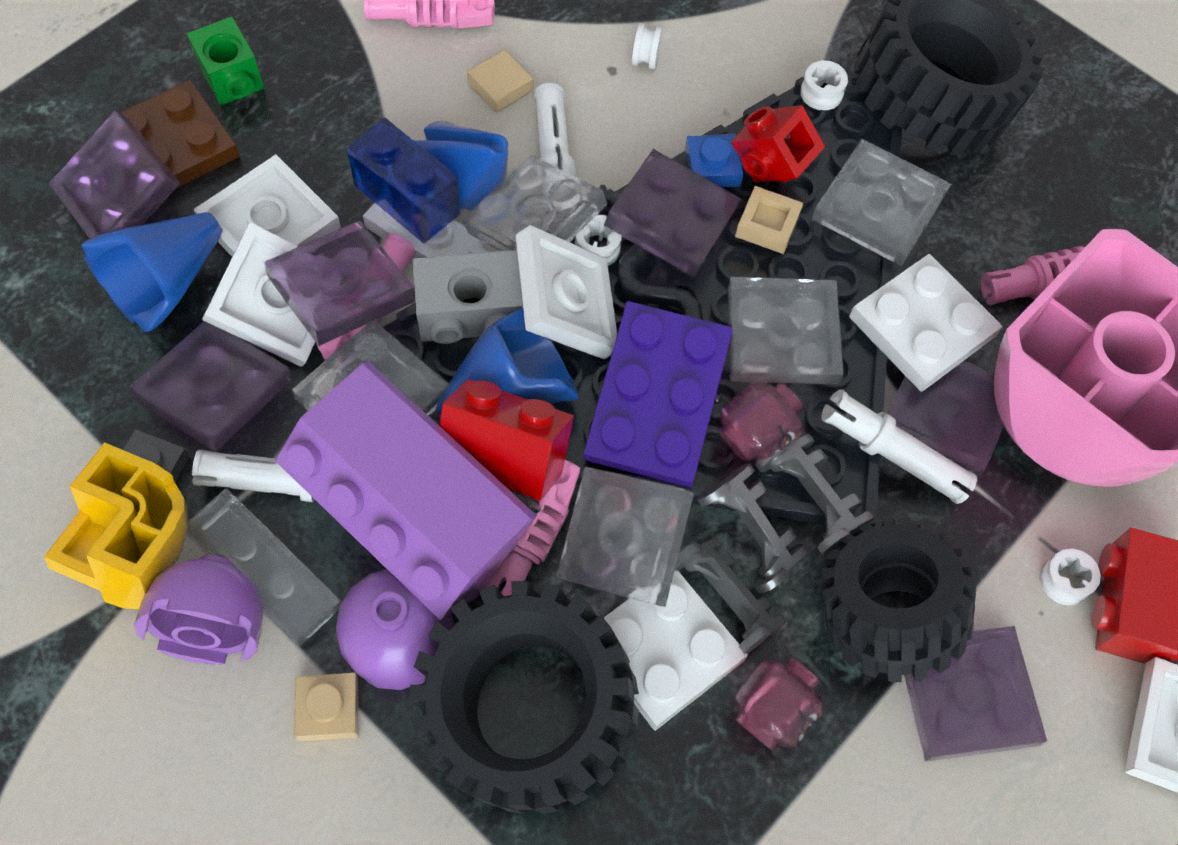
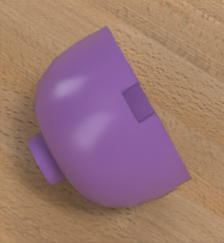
M205 555L200 557V559H189L165 568L154 579L144 595L134 626L137 635L143 641L147 631L159 638L157 650L166 655L190 662L215 665L225 664L227 653L243 651L241 662L250 659L257 652L263 625V603L256 585L244 572L234 567L230 560L217 555Z
M388 569L368 574L350 588L339 607L336 635L341 655L358 676L364 678L367 683L377 688L402 690L409 688L410 684L418 685L425 682L426 676L415 669L414 664L419 651L434 656L439 645L428 634L436 623L439 622L447 630H450L455 624L452 614L440 621Z

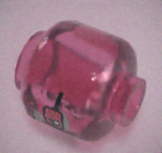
M755 380L723 407L720 412L723 426L718 432L733 452L744 462L749 463L752 459L756 461L758 459L767 460L777 452L787 448L801 435L803 426L797 412L803 408V405L794 392L785 384L780 382L776 387H773L764 381Z
M791 658L785 666L776 660H763L734 696V704L740 711L735 720L771 751L778 744L785 748H793L798 745L824 711V703L821 697L814 691L820 680L794 658Z

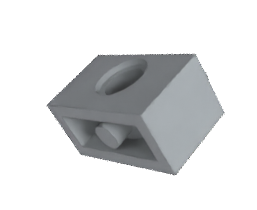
M517 250L413 258L416 314L421 342L435 341L437 343L449 344L457 342L462 338L480 337L494 322L523 308ZM467 298H478V299H480V301H478V302H476V303H464V302H462L463 300H465V299H467Z

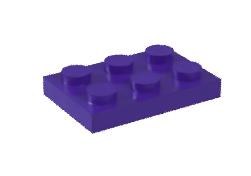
M627 301L583 453L584 460L692 488L733 327Z

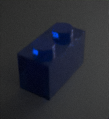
M383 118L346 147L354 185L423 244L461 214L458 176L387 118Z

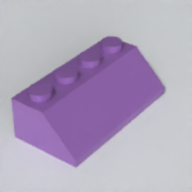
M369 361L358 366L299 419L275 460L440 621L451 615L453 612L450 609L461 600L465 599L469 603L480 595L479 590L486 587L537 516Z

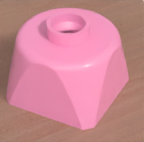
M1102 229L1007 328L1000 344L994 373V398L997 411L1013 441L1024 453L1046 470L1066 480L1083 485L1117 487L1156 476L1178 463V267L1124 229Z

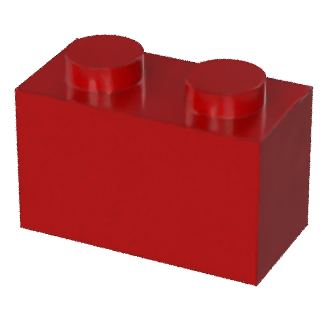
M467 379L443 402L440 427L506 488L541 501L563 473L574 415L557 410L550 403L543 400H528L502 391L494 383Z
M1130 527L1112 544H1106L1099 558L1098 567L1101 576L1104 577L1102 595L1097 599L1091 617L1092 627L1098 629L1095 650L1146 664L1155 657L1175 663L1178 661V540Z

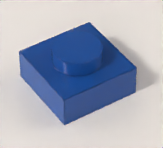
M736 134L687 136L685 153L691 189L741 186L743 178L741 159L731 144Z

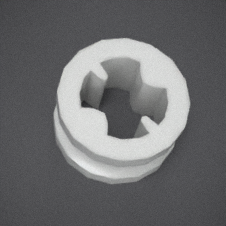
M639 23L632 55L633 66H638L639 63L645 62L649 65V69L656 68L663 27L656 26L654 30H649L646 28L645 23Z
M821 60L808 66L801 85L803 101L817 110H830L837 107L843 99L844 90L848 83L846 71L839 64L832 61ZM824 83H827V84H828V85H826L824 88L820 87V86H822Z
M596 214L587 216L576 227L575 245L607 259V265L609 266L616 261L620 254L622 231L619 224L606 215ZM598 235L599 241L605 237L607 238V246L597 247V242H594L593 246L589 245V237Z
M1074 548L1063 549L1046 562L1041 570L1040 582L1047 596L1055 602L1063 605H1076L1097 589L1100 584L1101 574L1097 563L1084 551ZM1066 566L1069 567L1071 576L1080 577L1081 582L1074 588L1071 587L1069 578L1059 575V572Z

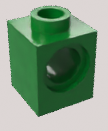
M232 16L187 33L198 67L219 106L242 99L249 94L264 89L255 56Z

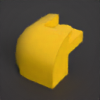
M104 442L71 483L70 489L79 512L45 554L44 559L49 569L99 590L104 602L125 609L138 610L144 595L154 579L165 568L174 565L179 559L188 531L187 508L184 497L175 484L172 474L151 461Z

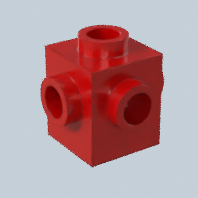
M803 105L772 109L770 106L762 107L745 119V127L731 141L741 159L743 168L751 175L754 182H787L791 179H797L825 148Z

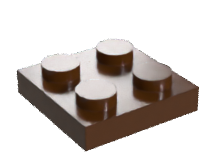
M190 80L101 122L107 135L151 201L240 157L236 144Z

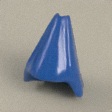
M436 121L424 128L426 140L411 141L406 147L403 166L408 177L417 184L418 197L441 212H452L461 209L481 211L494 204L504 190L509 144L502 135L457 126L448 121Z
M204 212L109 231L86 240L81 246L85 252L83 258L98 283L107 291L118 309L130 322H136L144 332H150L166 319L182 299L220 239L223 229L212 213Z
M521 308L503 316L482 333L439 399L436 411L441 419L443 402L467 379L488 381L497 385L502 391L528 400H543L550 404L577 400L579 395L573 379L568 373L566 365L552 340L526 331L524 309Z

